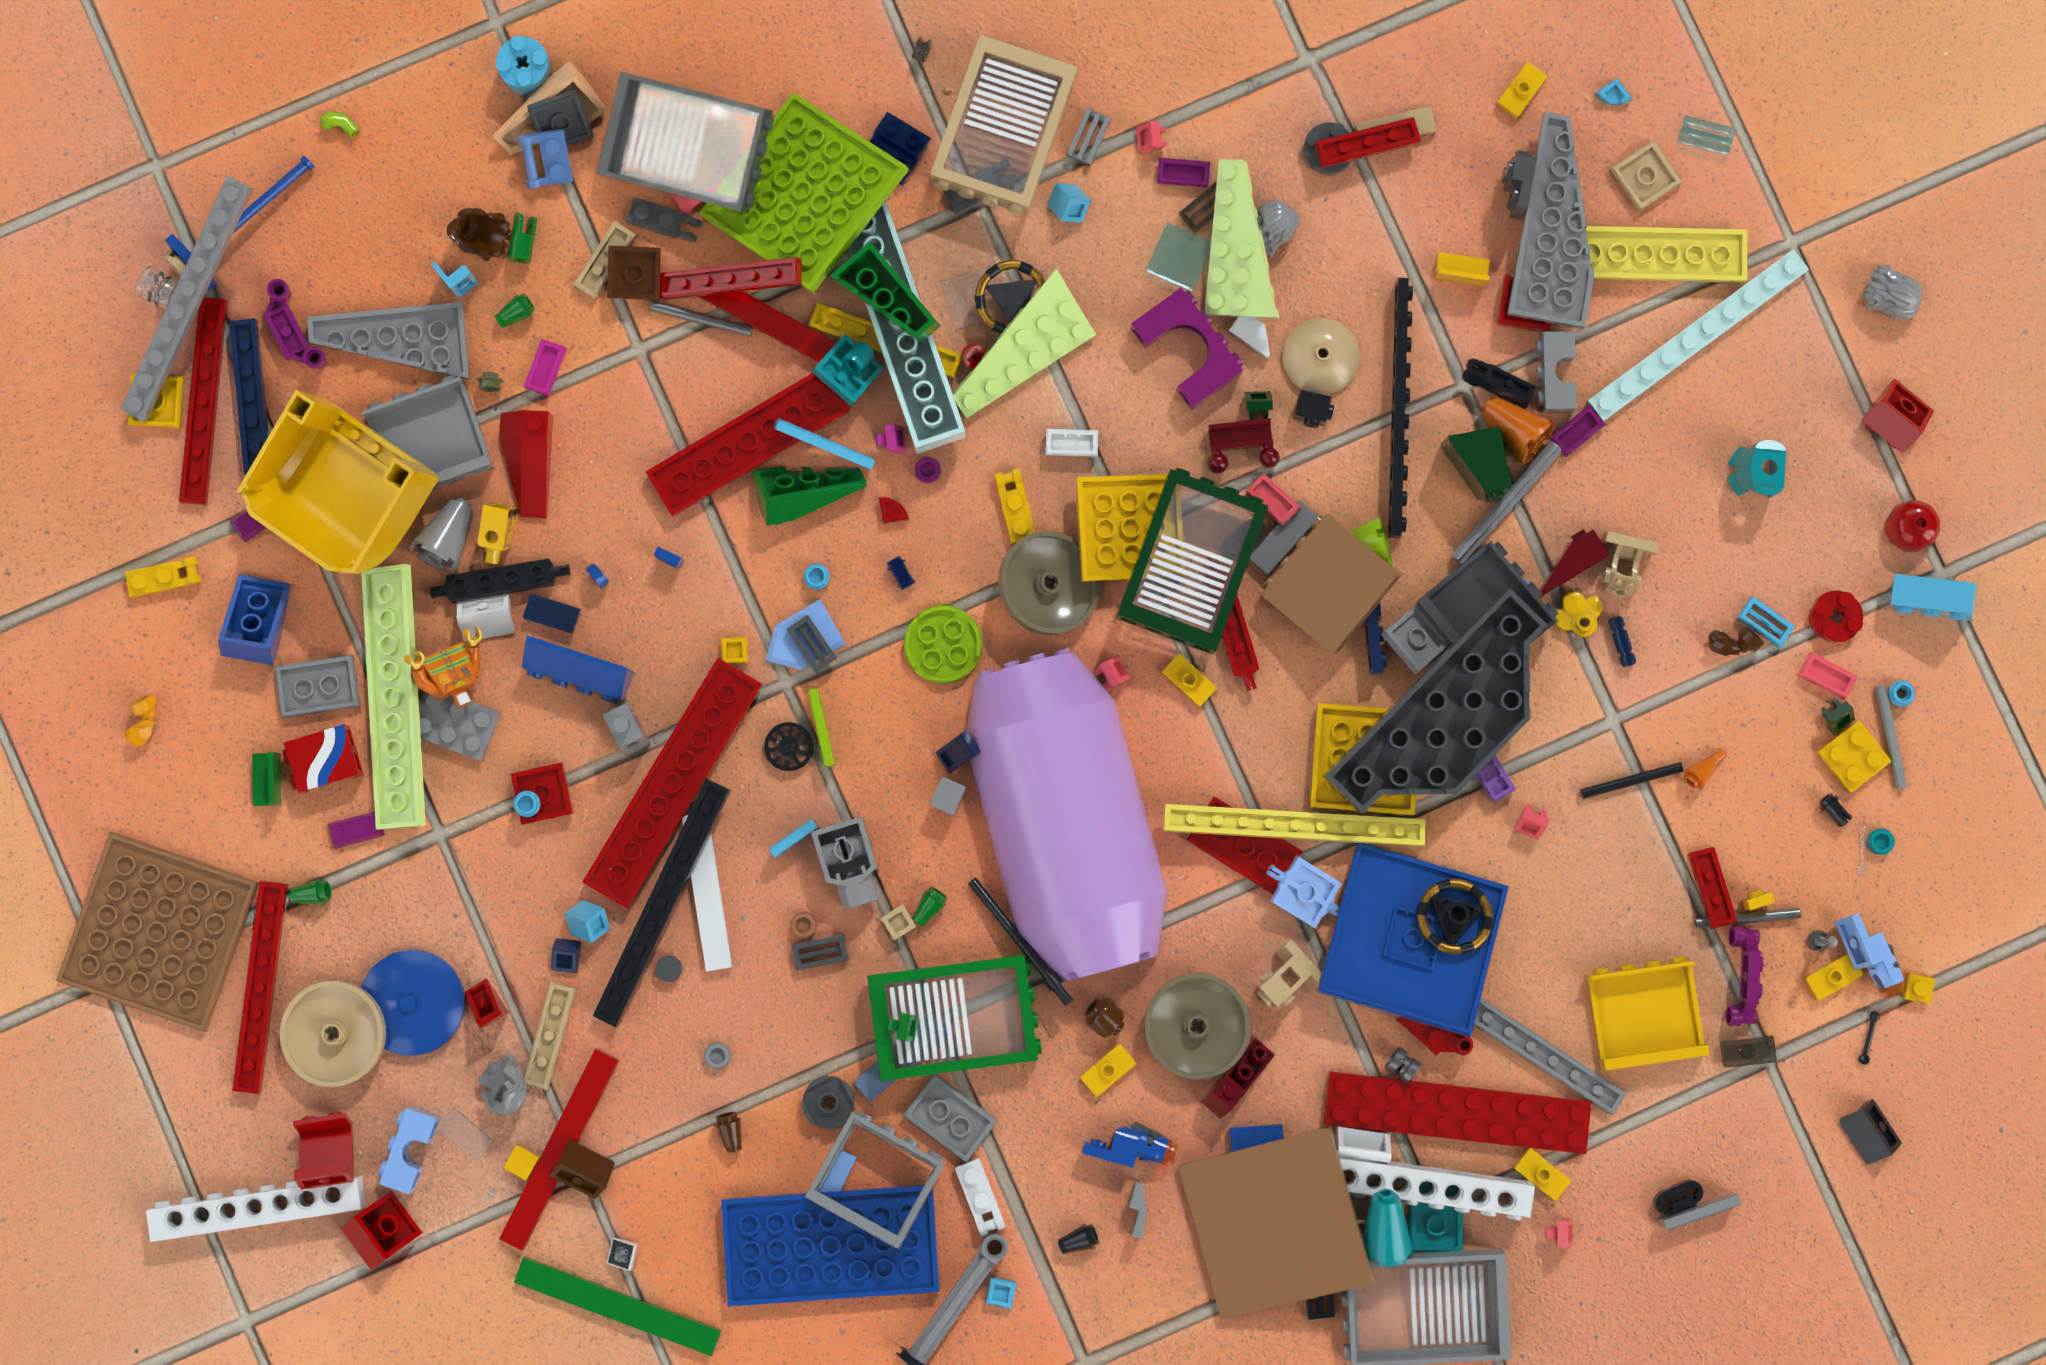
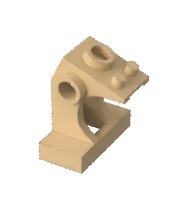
M1607 531L1603 534L1601 542L1603 545L1613 547L1609 568L1605 567L1602 575V582L1606 583L1605 592L1613 593L1618 597H1631L1634 590L1638 591L1641 585L1642 575H1638L1637 571L1642 554L1649 556L1656 554L1659 543ZM1619 559L1631 562L1628 576L1617 572Z
M1291 939L1275 952L1283 960V964L1274 973L1270 969L1259 979L1261 983L1256 986L1259 989L1256 994L1264 1001L1267 1007L1271 1005L1275 1007L1282 1005L1285 1007L1295 998L1293 993L1302 984L1310 991L1318 987L1322 972ZM1288 968L1297 977V980L1290 987L1280 977Z

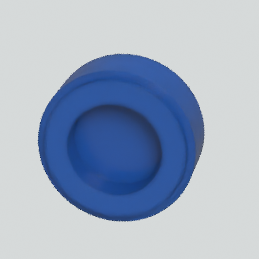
M592 563L585 568L586 572L600 589L609 584L608 579L595 564Z

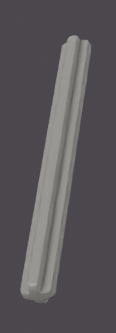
M1550 442L1511 486L1512 488L1505 493L1504 497H1501V500L1494 505L1452 553V557L1456 562L1463 564L1469 559L1559 456L1562 449L1556 443Z

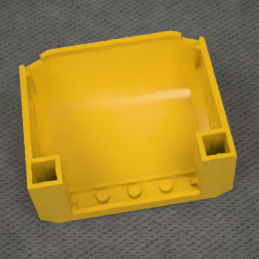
M295 390L237 492L242 495L247 505L245 508L249 516L327 571L358 574L378 566L394 551L415 520L437 483L439 476L338 405L323 397Z

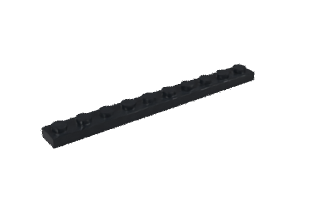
M1398 278L1395 282L1388 538L1399 539L1402 536V532H1406L1407 525L1406 517H1402V506L1406 507L1407 491H1403V481H1407L1408 465H1404V455H1408L1409 441L1404 439L1405 429H1409V414H1405V404L1410 402V388H1406V378H1410L1411 363L1407 362V352H1411L1412 345L1411 337H1407V327L1412 325V311H1408V301H1412L1413 286H1409V278Z
M705 779L594 1011L593 1017L615 1028L619 1026L731 792L730 789L710 779Z

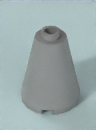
M457 498V500L451 499L412 540L409 550L413 552L415 548L419 552L417 556L419 559L439 570L444 571L445 567L451 568L449 573L456 572L474 513L470 508L471 504L462 498Z

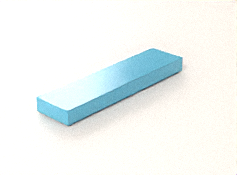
M780 418L776 420L774 425L776 430L872 470L875 463L872 457Z

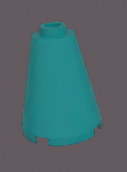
M1381 1189L1373 1195L1362 1234L1369 1263H1371V1260L1378 1261V1266L1382 1267L1404 1264L1407 1262V1257L1413 1254V1247L1400 1197L1391 1189Z

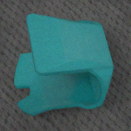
M1763 440L1757 442L1751 448L1739 447L1728 462L1729 465L1734 467V473L1728 476L1727 479L1731 489L1738 496L1747 493L1751 489L1756 493L1768 495V498H1772L1785 487L1786 448L1777 441ZM1766 460H1770L1769 475L1764 473L1762 465Z

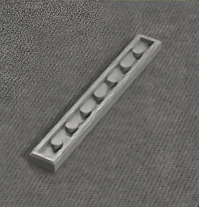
M1480 999L1474 1023L1476 1027L1610 1115L1614 1114L1627 1094L1626 1092L1484 999Z

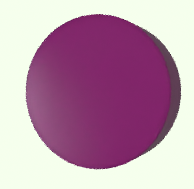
M924 457L916 463L915 475L920 482L931 484L940 477V465L934 458Z

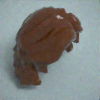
M465 208L457 213V218L448 224L447 235L462 251L477 254L485 261H489L492 257L500 258L504 253V248H507L508 245L504 240L511 239L509 235L510 223L502 213H486L480 208Z

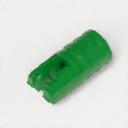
M516 212L507 258L518 263H531L537 218L530 217L526 224L525 233H522L524 215Z

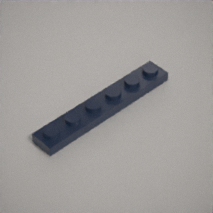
M255 318L229 321L244 475L249 471L269 436L258 321Z

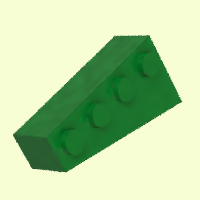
M871 242L867 243L830 275L837 283L920 343L940 327V324Z

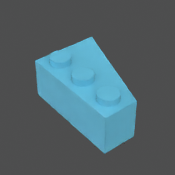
M1895 574L1890 605L1891 608L1896 609V613L1900 614L1919 612L1923 613V616L1938 618L1943 616L1950 617L1952 620L1973 621L1977 587L1976 583Z

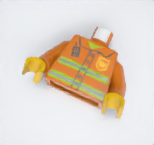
M475 627V635L471 638L468 629L463 631L464 638L469 641L467 645L463 641L424 657L422 652L413 650L415 653L414 660H412L411 656L405 655V663L412 665L411 672L416 686L430 696H435L439 701L452 696L458 709L470 704L472 701L466 690L472 688L479 677L481 661L480 644L478 642L482 639V632L477 627Z

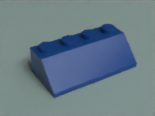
M527 635L522 668L528 670V676L542 680L543 675L553 678V684L567 688L569 683L578 686L577 692L589 696L592 695V692L603 694L602 700L614 704L617 703V700L625 701L634 674L632 670Z

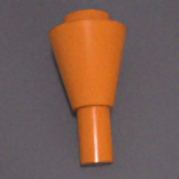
M1719 748L1709 758L1684 770V780L1694 789H1703L1715 770L1716 765L1727 756L1726 752Z

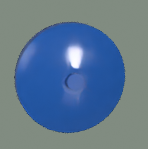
M406 950L393 953L383 958L369 971L361 986L362 989L374 998L383 1013L386 1024L384 1049L406 1056L432 1052L443 1046L453 1037L463 1020L466 998L461 979L448 962L433 953L421 950Z

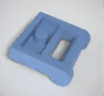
M564 129L523 134L517 137L518 144L522 146L528 176L526 179L527 188L532 189L545 185L573 182ZM533 143H539L545 171V175L542 176L537 174L532 148Z

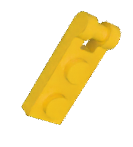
M1019 467L1005 474H1002V472L994 473L1011 544H1015L1025 536L1035 533ZM1015 482L1016 489L1006 491L1005 484Z
M188 557L178 561L125 571L129 597L135 598L201 584V575H198L196 568L198 566L197 557ZM181 569H186L187 577H181Z

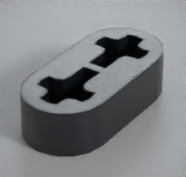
M1683 1180L1658 1192L1653 1200L1654 1207L1663 1215L1675 1214L1698 1203L1703 1197V1188L1694 1180ZM1688 1185L1696 1188V1191L1693 1192V1198L1680 1196L1687 1191L1686 1186ZM1664 1196L1668 1199L1674 1197L1677 1199L1669 1204L1670 1209L1660 1206L1663 1203Z

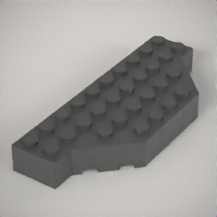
M1511 588L1504 590L1322 777L1362 814L1381 795L1457 794L1531 719L1529 708L1530 643L1548 625Z

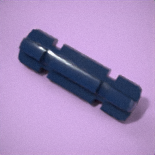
M1617 616L1609 619L1608 623L1610 629L1614 632L1612 636L1617 652L1621 654V657H1619L1621 665L1628 667L1636 664L1635 655L1631 653L1632 645L1627 629L1624 630L1623 627L1625 626L1623 617Z

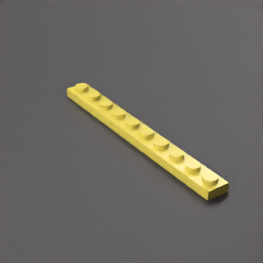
M1176 804L1164 805V832L1425 846V819Z

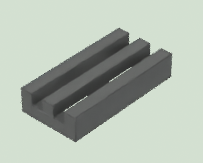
M808 615L786 629L815 673L837 659ZM807 622L828 653V658L825 659L803 627V624ZM797 628L800 630L820 660L819 664L816 665L794 630Z
M844 934L792 945L797 971L849 960ZM839 941L840 946L799 954L798 951L801 948ZM841 951L842 954L839 957L801 964L800 959Z

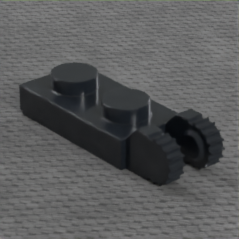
M1469 359L1466 364L1467 368L1462 375V379L1466 383H1469L1471 386H1480L1515 405L1527 409L1536 388L1534 385L1492 364H1487L1478 359Z

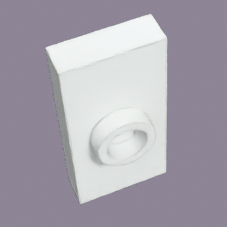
M1046 429V456L1097 457L1098 430Z

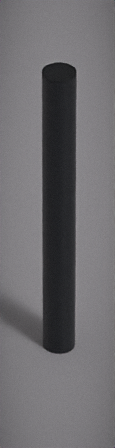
M1681 762L1586 787L1580 789L1582 799L1681 773L1684 771Z

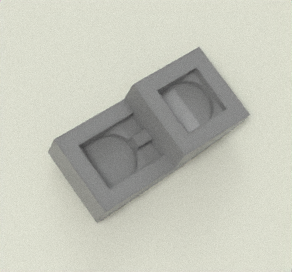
M1135 1180L1128 1204L1129 1208L1137 1210L1131 1236L1142 1239L1146 1221V1201L1141 1181Z

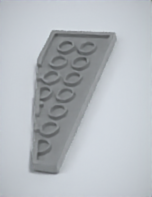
M1544 112L1535 155L1537 162L1529 206L1525 211L1507 315L1584 329L1594 281V272L1590 260L1591 252L1587 240V225L1581 187H1579V172L1575 160L1570 116Z

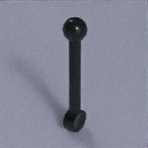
M1877 1011L1870 1013L1871 1022L1863 1054H1860L1858 1057L1859 1063L1863 1065L1868 1064L1870 1061L1868 1052L1876 1021L1880 1019V1014Z

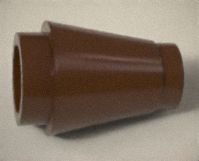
M727 1112L716 1116L717 1122L715 1126L727 1153L741 1150L740 1117H737L736 1112Z

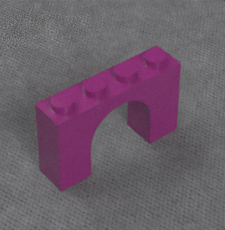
M1181 287L1131 323L1130 329L1145 349L1168 332L1176 329L1191 330L1203 339L1207 348L1206 363L1199 371L1177 387L1178 393L1189 408L1193 410L1240 376L1243 372L1241 366L1244 364L1235 352L1231 354L1227 349L1226 345H1228L1225 337L1220 332L1216 333L1210 326L1213 323L1206 312H1200L1195 306L1197 301L1190 291L1185 292Z

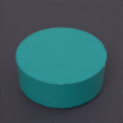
M1874 829L1868 834L1866 844L1872 853L1883 855L1893 849L1895 839L1893 834L1887 829Z

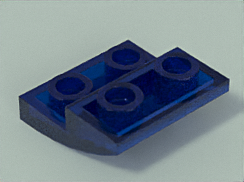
M887 112L874 130L869 142L907 166L909 171L899 183L903 186L923 155L931 138Z

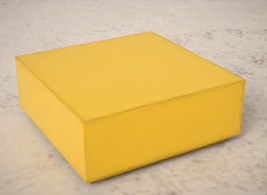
M748 637L721 638L722 660L728 664H749Z
M516 1144L503 1168L526 1181L535 1168L540 1156Z

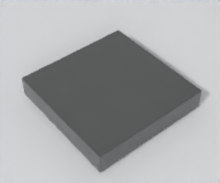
M576 88L527 105L537 132L564 129L567 146L594 137Z

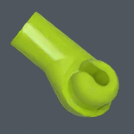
M328 111L322 115L320 120V126L323 129L329 130L333 126L341 127L350 138L354 137L360 130L342 112Z

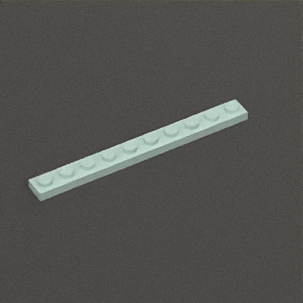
M1791 250L1589 399L1587 404L1605 421L1809 270L1795 250Z

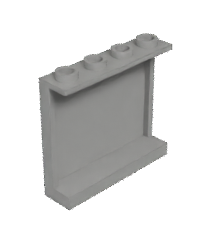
M455 375L441 379L440 384L431 386V384L422 385L416 388L417 392L409 395L407 393H400L393 396L392 401L383 404L381 401L374 402L367 406L368 409L361 411L371 429L439 476L433 489L495 468L465 381L461 377L456 378Z

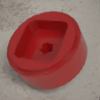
M969 344L962 350L961 361L968 369L974 370L987 351L979 344Z

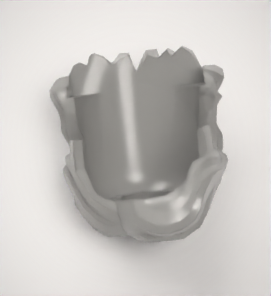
M1273 200L1263 204L1257 211L1259 230L1262 232L1266 254L1270 258L1274 256L1280 245L1293 238L1300 223L1299 215L1296 211L1286 206L1281 200Z
M1889 265L1878 266V269L1873 270L1874 273L1870 276L1872 281L1867 282L1866 285L1868 287L1865 288L1866 292L1863 293V296L1868 301L1866 308L1875 311L1881 310L1892 319L1908 320L1914 317L1921 305L1923 294L1921 285L1913 278L1894 271Z
M508 1054L500 1058L498 1062H490L487 1070L482 1073L478 1080L483 1087L491 1092H482L487 1109L497 1116L509 1115L519 1111L527 1095V1085L523 1081V1072L520 1069L519 1063H516L515 1056Z

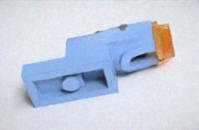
M1859 913L1834 921L1854 969L1858 970L1867 967L1879 993H1883L1885 999L1903 993L1905 991L1903 988L1905 984L1904 977L1896 961L1893 946L1886 942L1883 933L1879 932L1868 936Z

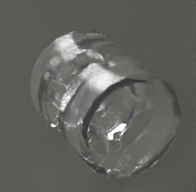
M148 266L141 273L136 283L135 295L148 302L154 300L156 306L166 310L179 280L172 276L165 277L164 272Z

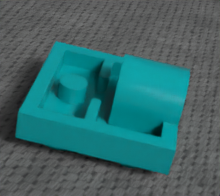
M844 334L813 369L812 373L852 406L884 367L874 359L875 353L868 344L862 341L855 343L849 336Z

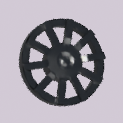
M785 722L778 724L766 736L764 743L765 755L768 761L780 770H798L805 766L812 756V737L803 726L797 723ZM789 726L788 736L785 737L780 728ZM793 727L800 730L795 737H792ZM777 731L782 739L777 740L771 736ZM804 733L808 740L798 742L797 740ZM769 741L777 743L778 747L769 749ZM809 744L808 753L799 749L800 746ZM779 751L780 754L773 760L770 753ZM797 753L806 756L803 762L800 763L796 756ZM782 756H785L784 766L777 763ZM790 757H793L797 764L796 766L789 767Z

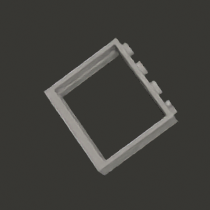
M861 1111L858 1115L852 1112L805 1197L899 1250L945 1167V1163L941 1161L943 1157L930 1149L927 1153L918 1149L920 1144L909 1137H905L904 1140L895 1136L897 1131L885 1124H882L881 1128L872 1123L874 1118ZM856 1125L934 1168L897 1235L819 1192Z

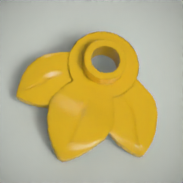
M1567 590L1563 597V609L1556 610L1559 614L1555 618L1559 622L1555 625L1563 631H1573L1579 637L1592 636L1597 630V618L1602 613L1600 599L1597 595L1585 599L1579 592ZM1586 620L1589 622V626L1582 627L1580 622Z

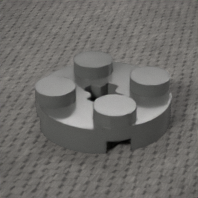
M1332 122L1322 123L1315 126L1307 134L1303 146V156L1311 169H1315L1323 175H1335L1347 168L1351 161L1321 168L1315 148L1316 141L1350 133L1344 125Z
M837 1076L819 1077L808 1085L803 1095V1112L806 1118L816 1126L825 1129L838 1128L847 1122L850 1114L854 1111V1092L846 1081ZM825 1095L836 1099L833 1103L834 1108L831 1110L828 1106L823 1108L821 1104L825 1101L823 1097Z

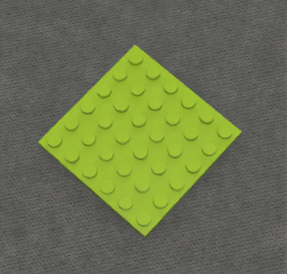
M793 92L774 116L773 127L771 131H768L766 138L768 148L766 155L761 159L760 167L762 173L759 182L755 184V203L750 208L749 213L706 203L699 214L702 218L765 261L792 257L801 258L802 286L814 294L909 169L891 155ZM750 148L715 194L734 199L739 198Z

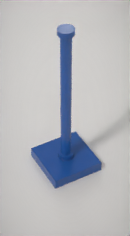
M306 156L301 157L299 164L243 211L234 233L308 169L311 171L314 168L311 161ZM172 233L165 239V242L174 254L187 264L192 252ZM213 278L207 289L209 292L217 286Z

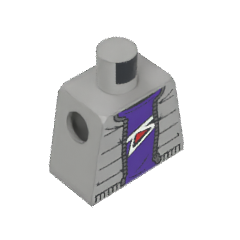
M629 700L604 712L603 716L619 749L626 756L650 745Z

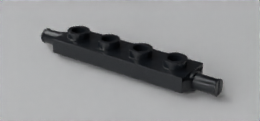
M548 558L446 576L444 586L430 587L431 598L447 596L451 603H456L457 601L554 586L556 577L571 575L570 565L554 567Z

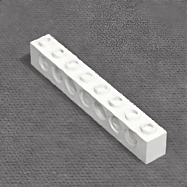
M1339 1155L1343 1171L1351 1170L1354 1173L1353 1178L1346 1182L1350 1196L1365 1198V1194L1374 1195L1381 1189H1391L1399 1195L1402 1203L1408 1205H1418V1202L1428 1203V1207L1435 1209H1444L1445 1205L1452 1206L1455 1211L1470 1213V1209L1480 1210L1482 1215L1495 1217L1497 1213L1507 1214V1218L1513 1220H1523V1217L1531 1218L1535 1185L1531 1181ZM1370 1174H1378L1380 1176L1379 1182L1376 1185L1370 1186L1366 1184V1179ZM1402 1177L1406 1179V1184L1403 1188L1394 1189L1392 1187L1393 1181L1396 1178ZM1424 1181L1432 1183V1188L1427 1193L1419 1192V1186ZM1450 1185L1458 1186L1457 1194L1452 1197L1446 1196V1188ZM1476 1189L1484 1190V1196L1480 1200H1473L1471 1198L1472 1192ZM1501 1193H1510V1200L1506 1204L1498 1203V1197Z
M355 1176L354 1182L301 1190L295 1181L285 1183L286 1187L276 1189L275 1184L260 1186L258 1192L249 1193V1188L234 1190L232 1196L223 1197V1192L208 1194L206 1195V1200L197 1201V1197L193 1196L180 1199V1204L171 1205L170 1200L154 1203V1208L146 1210L150 1242L361 1210L366 1207L362 1176ZM331 1187L339 1189L341 1196L338 1201L330 1197ZM305 1191H309L314 1195L312 1205L305 1203L303 1199ZM279 1195L287 1198L288 1205L286 1209L279 1207L277 1203ZM253 1199H257L262 1205L259 1213L254 1212L251 1208ZM227 1203L235 1207L233 1217L228 1216L225 1212ZM201 1207L206 1208L209 1212L207 1221L199 1217ZM175 1211L182 1215L181 1225L173 1221V1213Z

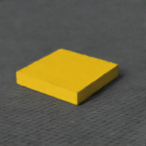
M131 374L130 387L136 374ZM167 376L148 420L142 422L128 414L127 425L181 429L185 377Z

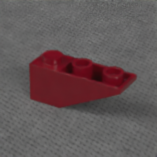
M1255 1037L1246 1047L1239 1061L1224 1072L1201 1102L1221 1119L1236 1106L1275 1054Z

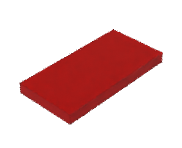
M1215 796L1208 805L1209 807L1233 808ZM1191 833L1186 840L1272 895L1275 893L1279 881L1266 874L1267 870L1272 871L1269 867L1274 865V867L1285 872L1289 869L1295 857H1300L1303 851L1282 838Z

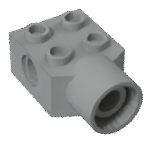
M863 817L812 831V838L826 883L836 884L843 909L847 910L879 900L871 875L878 868Z

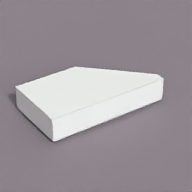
M1238 317L1228 332L1268 359L1270 350L1265 324L1253 317Z

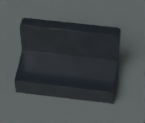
M1874 1099L1864 1102L1856 1112L1846 1115L1839 1120V1123L1866 1164H1871L1892 1155L1902 1144Z

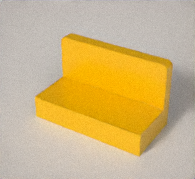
M1439 252L1434 279L1485 287L1490 279L1488 275L1490 260Z

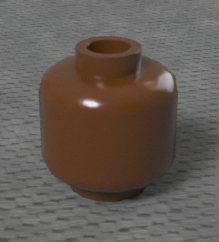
M1095 999L1085 1011L1087 1026L1101 1037H1108L1112 1034L1115 1036L1124 1027L1122 1022L1124 1012L1110 999Z

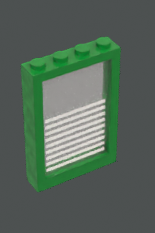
M1024 955L868 975L867 981L880 1081L1038 1060L1037 1054H1042L1040 1038L1035 1039L1034 1028H1038L1037 1012H1032L1031 1002L1035 1001L1033 986H1028L1027 976L1032 975L1030 961L1025 960ZM901 1013L919 1016L914 1042L896 1039L897 1031L887 1029L888 1019L900 1020Z

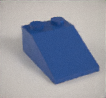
M238 575L218 638L221 656L273 665L280 643L290 593V583Z

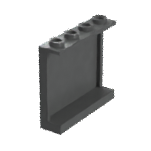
M1489 541L1418 600L1420 605L1452 643L1504 590L1509 588L1548 625L1536 638L1552 625L1559 622L1555 618L1559 613L1550 602L1544 605L1538 596L1542 593L1533 582L1527 584L1521 577L1525 572L1516 562L1510 564L1504 557L1508 552L1499 541L1495 544Z

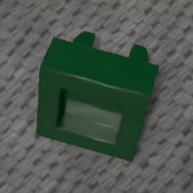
M1271 391L1245 392L1244 401L1250 420H1254V413L1256 411H1263V418H1268V410H1273Z
M1833 699L1832 704L1836 709L1832 712L1828 711L1825 707L1821 708L1822 715L1826 719L1827 728L1834 735L1855 720L1853 707L1847 701L1841 704L1837 699Z

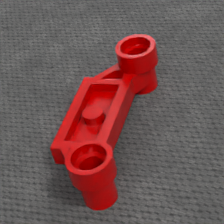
M1402 1017L1397 1019L1403 1027L1436 1056L1440 1052L1467 1055L1473 1049V1041L1470 1037L1459 1034L1454 1036L1449 1031ZM1465 1040L1467 1042V1047L1462 1050L1460 1048L1461 1041Z

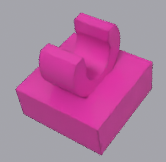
M896 424L885 425V434L875 435L876 446L887 447V451L896 454L906 453L903 426Z

